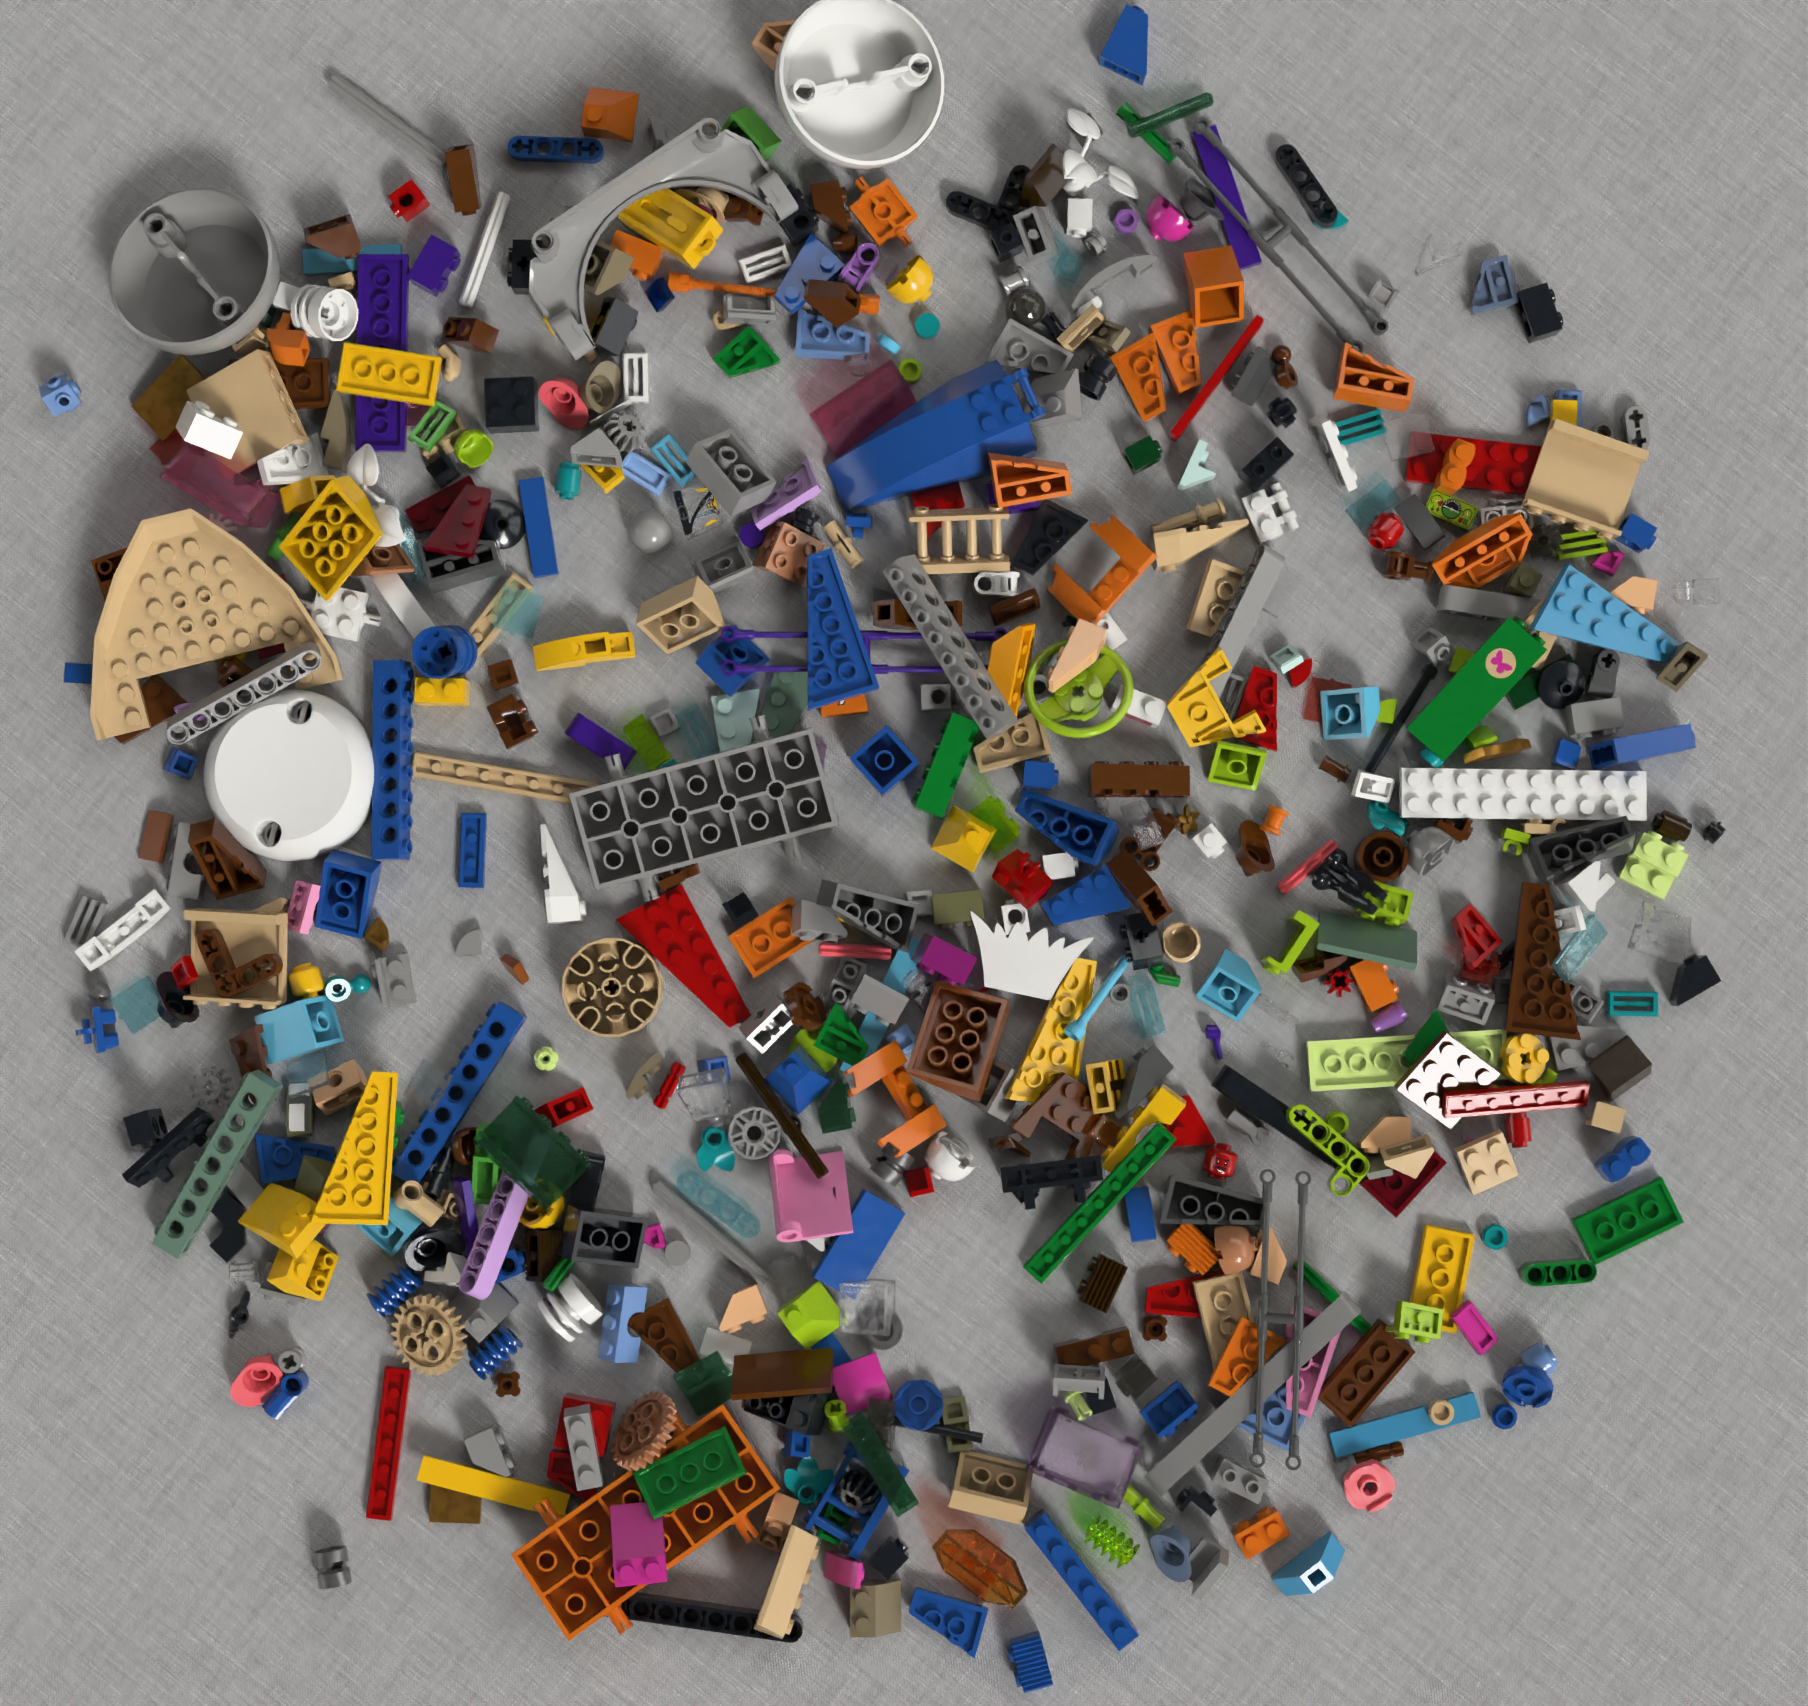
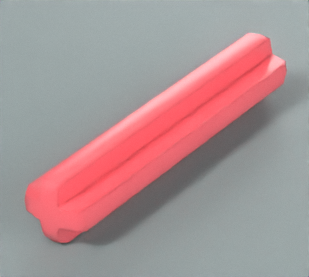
M1333 840L1328 841L1277 884L1278 890L1283 895L1290 892L1327 861L1330 854L1335 849H1339L1338 845Z
M822 942L819 943L818 953L820 956L887 960L891 958V947Z

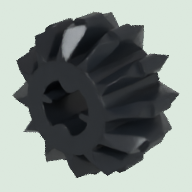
M850 1469L839 1479L835 1487L837 1490L836 1496L841 1498V1503L845 1504L847 1509H853L855 1513L861 1512L865 1514L876 1504L880 1495L878 1493L879 1487L874 1484L875 1480L870 1479L867 1474H862L860 1470L854 1471Z

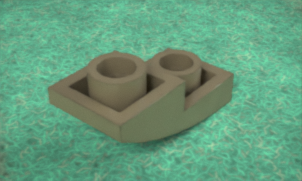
M658 1052L652 1055L635 1074L626 1093L628 1099L632 1097L639 1099L649 1091L646 1086L650 1082L645 1075L647 1073L650 1076L655 1074L662 1068L660 1063L664 1060Z

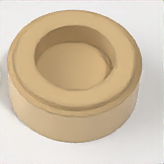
M1435 1399L1429 1404L1427 1413L1430 1420L1435 1424L1446 1425L1454 1417V1408L1444 1399Z

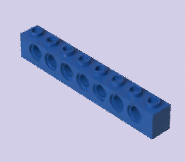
M403 660L373 661L372 756L374 783L372 789V859L382 861L410 860V854L413 849L412 841L410 840V829L413 825V819L410 815V804L413 801L411 791V779L413 777L411 754L413 752L411 730L413 728L411 680L414 674L411 663ZM396 681V689L392 691V685ZM396 706V714L392 716V709ZM396 731V738L393 741L392 733ZM395 755L396 763L392 765V758ZM395 780L396 787L394 790H392L391 785L392 782ZM395 804L396 812L394 815H392L391 809ZM393 830H395L396 832L394 840H392L391 833Z
M499 1001L497 1005L493 1003L485 1015L488 1017L487 1021L483 1026L480 1024L472 1035L475 1038L470 1047L466 1045L459 1055V1059H461L457 1068L452 1067L445 1077V1080L448 1081L443 1089L439 1088L432 1098L434 1104L431 1109H425L420 1116L418 1122L421 1124L417 1131L412 1130L404 1143L407 1146L403 1153L398 1152L392 1160L394 1167L391 1173L405 1182L413 1180L421 1185L422 1180L426 1178L442 1153L443 1147L449 1142L526 1021V1016L506 1003ZM496 1022L501 1023L504 1028L503 1033L498 1037L492 1033V1026ZM483 1043L487 1044L490 1048V1053L485 1058L481 1057L478 1052L479 1046ZM469 1064L473 1065L477 1071L476 1076L472 1079L465 1075V1068ZM454 1086H459L463 1090V1096L459 1100L452 1097L451 1091ZM441 1107H445L449 1111V1118L446 1121H442L438 1117V1111ZM428 1128L433 1129L436 1133V1138L433 1142H428L425 1139L424 1134ZM413 1150H419L422 1154V1160L419 1164L414 1163L411 1159Z

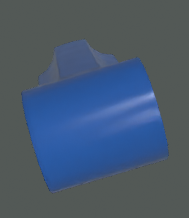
M297 1370L284 1377L280 1385L262 1405L264 1411L270 1417L279 1420L298 1396L307 1389L309 1385L307 1374ZM291 1378L299 1381V1389H294L291 1386Z

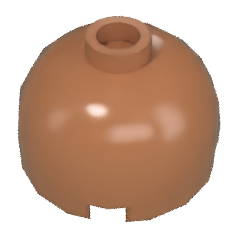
M1219 1225L1215 1227L1216 1251L1220 1250L1222 1259L1218 1260L1223 1272L1229 1275L1245 1271L1254 1261L1255 1252L1258 1251L1256 1237H1251L1249 1231L1242 1225Z

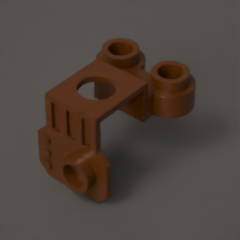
M1154 807L1151 809L1154 814L1136 838L1126 837L1119 845L1120 852L1125 849L1126 843H1132L1134 849L1128 853L1131 856L1137 853L1141 855L1139 860L1140 866L1148 872L1154 871L1159 867L1160 858L1156 853L1173 829L1181 830V827L1178 825L1180 821L1170 813L1164 815L1159 809ZM1152 825H1159L1162 828L1163 834L1159 839H1152L1149 836L1148 830ZM1147 857H1151L1154 860V864L1150 867L1145 864Z

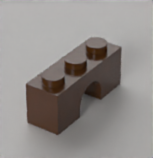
M1127 1326L1104 1331L1102 1334L1090 1338H1075L1054 1344L1058 1364L1089 1366L1135 1354Z

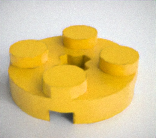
M1531 1034L1512 1035L1504 1041L1500 1049V1058H1503L1504 1065L1501 1066L1504 1075L1514 1083H1534L1543 1074L1546 1063L1549 1060V1053L1544 1049L1540 1040ZM1521 1054H1525L1526 1061L1523 1064L1521 1063Z

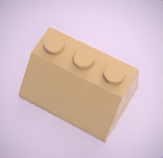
M698 576L642 602L636 620V625L666 654H670L717 632L725 626L714 592Z
M968 1450L961 1451L955 1470L948 1507L1022 1525L1028 1508L1034 1466Z

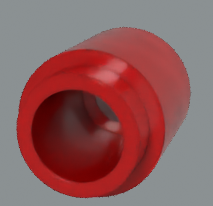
M1526 1112L1506 1113V1119L1504 1120L1506 1143H1512V1148L1527 1147V1142L1532 1141L1530 1118H1527Z

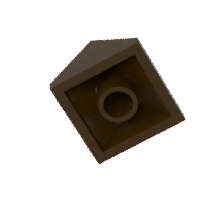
M1055 144L1048 148L1025 176L1019 202L1020 206H1047L1069 180L1064 179L1063 155Z
M1628 1035L1586 1063L1609 1102H1612L1650 1075L1652 1063Z

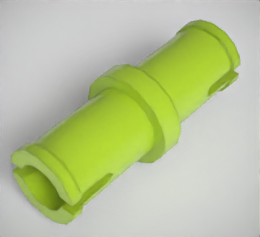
M1128 1482L1117 1493L1133 1508L1132 1512L1135 1515L1139 1514L1154 1530L1165 1519L1148 1503L1150 1500L1147 1497L1143 1498Z

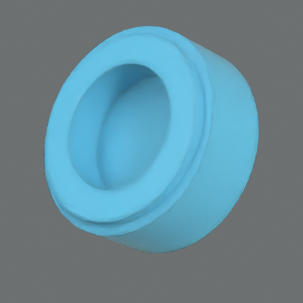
M882 333L876 339L877 344L893 355L901 348L896 342Z

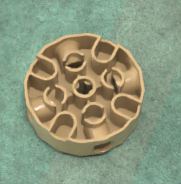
M602 938L586 944L571 958L563 974L562 997L568 1014L583 1029L597 1036L623 1037L640 1031L655 1017L663 1000L664 979L657 961L644 947L627 939ZM611 981L619 985V989L615 990L614 995L612 991L607 990V986H611Z

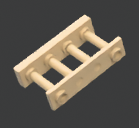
M991 504L988 508L929 510L928 507H916L914 510H909V522H917L918 555L916 557L927 574L1010 571L1009 555H1004L1001 543V519H1009L1008 507L998 508L997 504ZM991 519L992 553L979 556L977 553L976 520ZM966 520L967 554L955 557L952 554L951 521ZM941 521L942 555L940 557H930L927 553V522Z

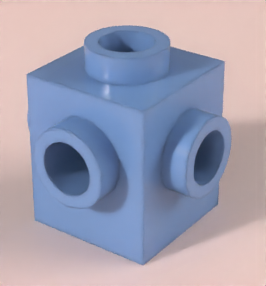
M65 373L60 376L51 377L45 384L39 387L41 398L54 417L64 412H70L81 404L79 397L81 389L74 379L70 381Z

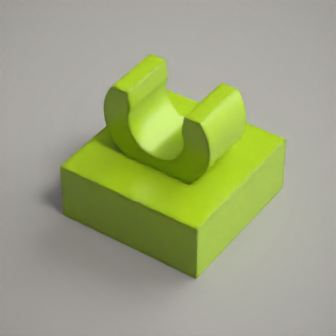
M1510 828L1502 829L1499 839L1505 840V842L1501 846V851L1506 852L1508 845L1513 844L1516 848L1514 855H1520L1522 846L1529 843L1531 835Z

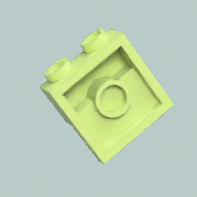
M1649 830L1648 833L1638 834L1633 845V852L1628 854L1617 878L1660 900H1664L1674 878L1679 876L1689 855L1683 852L1685 849L1683 846L1674 842L1668 845L1661 841L1662 836Z

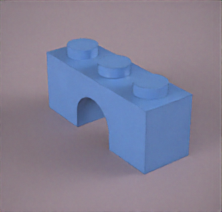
M608 1283L598 1358L614 1363L638 1362L641 1337L630 1335L627 1330L629 1318L634 1313L644 1312L648 1287L633 1283Z

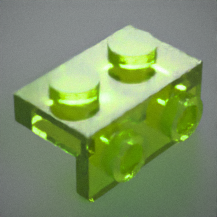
M989 796L968 813L997 829L989 843L990 848L996 855L1020 837L1018 831L1021 828L1013 817L1010 819L1006 817L1003 812L1006 808L999 798L993 799L992 796Z

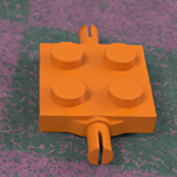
M862 176L859 177V180L856 179L854 184L863 194L859 200L849 206V210L876 245L881 247L890 239L897 237L904 248H907L908 244L910 246L913 241L905 233V229L918 219V215L890 179L886 178L880 184L872 187L866 183Z

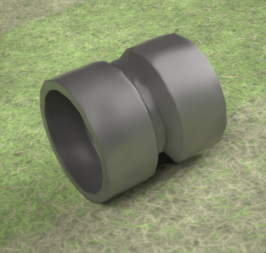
M887 1142L882 1149L883 1156L877 1157L869 1169L896 1187L903 1177L902 1170H908L915 1157L906 1152L900 1157L895 1158L894 1155L898 1149Z
M346 1545L327 1547L314 1552L315 1567L320 1569L317 1573L319 1589L336 1588L352 1582L350 1567L345 1565L349 1560Z

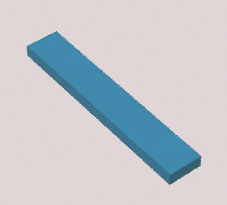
M1469 1392L1444 1399L1454 1408V1417L1446 1425H1437L1430 1420L1427 1413L1429 1404L1359 1423L1351 1428L1345 1427L1328 1432L1336 1458L1480 1418L1481 1415L1474 1392Z

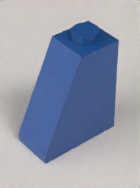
M1126 4L1099 61V65L1140 85H1143L1147 74L1148 15L1145 14L1143 9Z

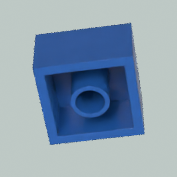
M887 725L849 758L850 762L882 798L920 765V762Z

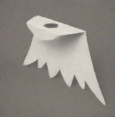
M970 911L981 951L984 987L1051 1001L1054 992L1071 965L1094 939V937L1083 939L1063 948L1065 943V937L1049 947L1048 931L1046 928L1038 931L1028 941L1026 932L1019 922L1014 925L1007 938L999 923H996L993 933L980 917Z

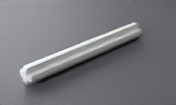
M498 191L459 300V304L463 307H473L510 201V196L507 193Z

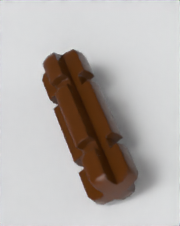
M1398 1441L1390 1443V1446L1385 1444L1367 1449V1451L1354 1453L1356 1464L1369 1459L1382 1461L1391 1459V1456H1403L1404 1449L1402 1443Z

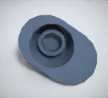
M1175 1524L1160 1534L1153 1535L1150 1539V1544L1161 1572L1177 1582L1188 1580L1192 1574L1189 1560L1191 1550L1189 1538Z

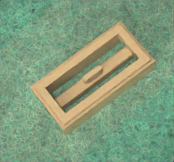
M1092 304L1057 340L1066 350L1073 352L1106 318Z

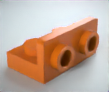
M1268 1506L1259 1510L1256 1513L1257 1517L1250 1521L1244 1519L1234 1526L1235 1529L1231 1531L1247 1560L1290 1535L1275 1507L1269 1508Z

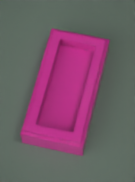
M1466 1300L1449 1315L1478 1355L1484 1354L1499 1340L1471 1301Z

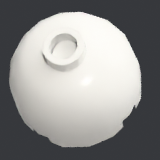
M940 1132L927 1149L926 1155L928 1164L931 1167L930 1172L939 1180L942 1178L947 1181L962 1180L976 1167L977 1163H972L971 1161L974 1156L957 1138L954 1137L950 1140L946 1138L948 1133Z

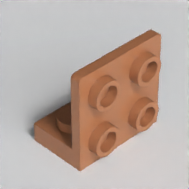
M775 521L769 526L752 566L760 570L771 571L800 587H805L807 584L808 555L821 552L823 543L785 522Z

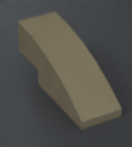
M333 390L320 438L328 443L323 464L329 469L347 473L351 451L349 415L343 396L339 391Z

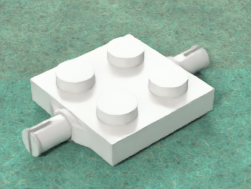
M340 587L327 602L318 592H316L313 602L300 599L302 604H306L304 607L307 611H310L311 618L321 633L359 642L361 629L365 623L378 627L381 623L371 620L381 621V616L367 614L368 593Z

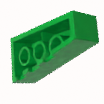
M954 712L950 720L945 719L940 733L944 734L941 743L936 742L931 756L935 757L931 766H926L922 775V779H925L923 788H917L912 801L916 803L915 809L943 819L979 731L976 721Z

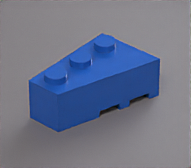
M1106 865L1040 905L1052 926L1131 908Z

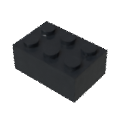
M568 1205L558 1255L575 1262L638 1268L648 1219L632 1212Z

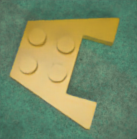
M1221 647L1216 649L1165 703L1189 747L1266 731L1255 709L1231 722L1211 686L1210 681L1232 669Z

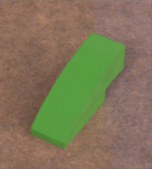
M480 1122L476 1129V1146L473 1156L472 1191L474 1203L489 1205L501 1176L505 1124Z

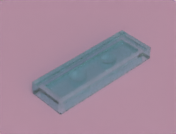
M1595 914L1587 916L1584 920L1586 929L1575 932L1551 964L1564 983L1573 981L1608 934Z

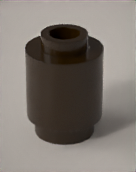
M1666 810L1656 813L1652 821L1654 832L1676 842L1679 840L1684 842L1692 828V824L1687 822L1686 818Z

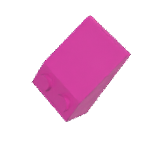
M646 1502L611 1505L610 1517L615 1587L667 1582L668 1573L663 1516L654 1520Z

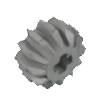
M620 410L608 418L603 431L611 442L618 447L620 452L625 450L629 454L633 450L640 448L647 432L644 430L645 424L639 422V416L634 417L631 411L625 413Z

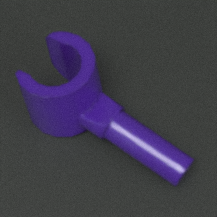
M1206 1025V1038L1214 1039L1213 1044L1217 1060L1223 1059L1220 1046L1221 1030L1217 1025Z

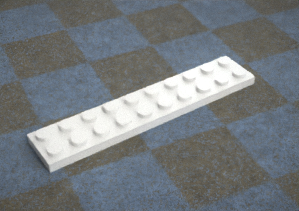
M1399 769V818L1555 820L1561 818L1565 820L1606 821L1627 816L1628 821H1647L1646 771Z

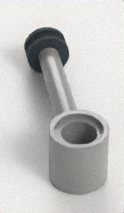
M1066 616L1065 622L1062 623L1065 630L1059 641L1066 640L1070 627L1076 626L1078 622L1076 617ZM1058 652L1049 657L1040 675L1037 674L1035 676L1034 683H1040L1044 687V693L1039 695L1034 693L1037 703L1044 701L1050 693L1048 691L1049 681L1046 678L1050 668L1056 667L1058 660H1056Z

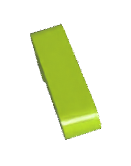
M1292 1104L1286 1111L1287 1121L1338 1165L1327 1179L1328 1190L1337 1196H1346L1351 1193L1369 1171L1370 1164L1368 1159L1310 1108L1302 1104ZM1303 1110L1301 1115L1310 1122L1306 1124L1302 1120H1294L1296 1117L1294 1111ZM1316 1125H1321L1324 1130L1323 1136L1319 1139H1315L1312 1135V1129ZM1339 1141L1343 1146V1151L1335 1156L1331 1151V1146ZM1359 1158L1362 1162V1167L1359 1171L1353 1172L1350 1167L1351 1162ZM1340 1177L1344 1178L1346 1182L1345 1188L1341 1191H1336L1334 1188L1335 1180Z

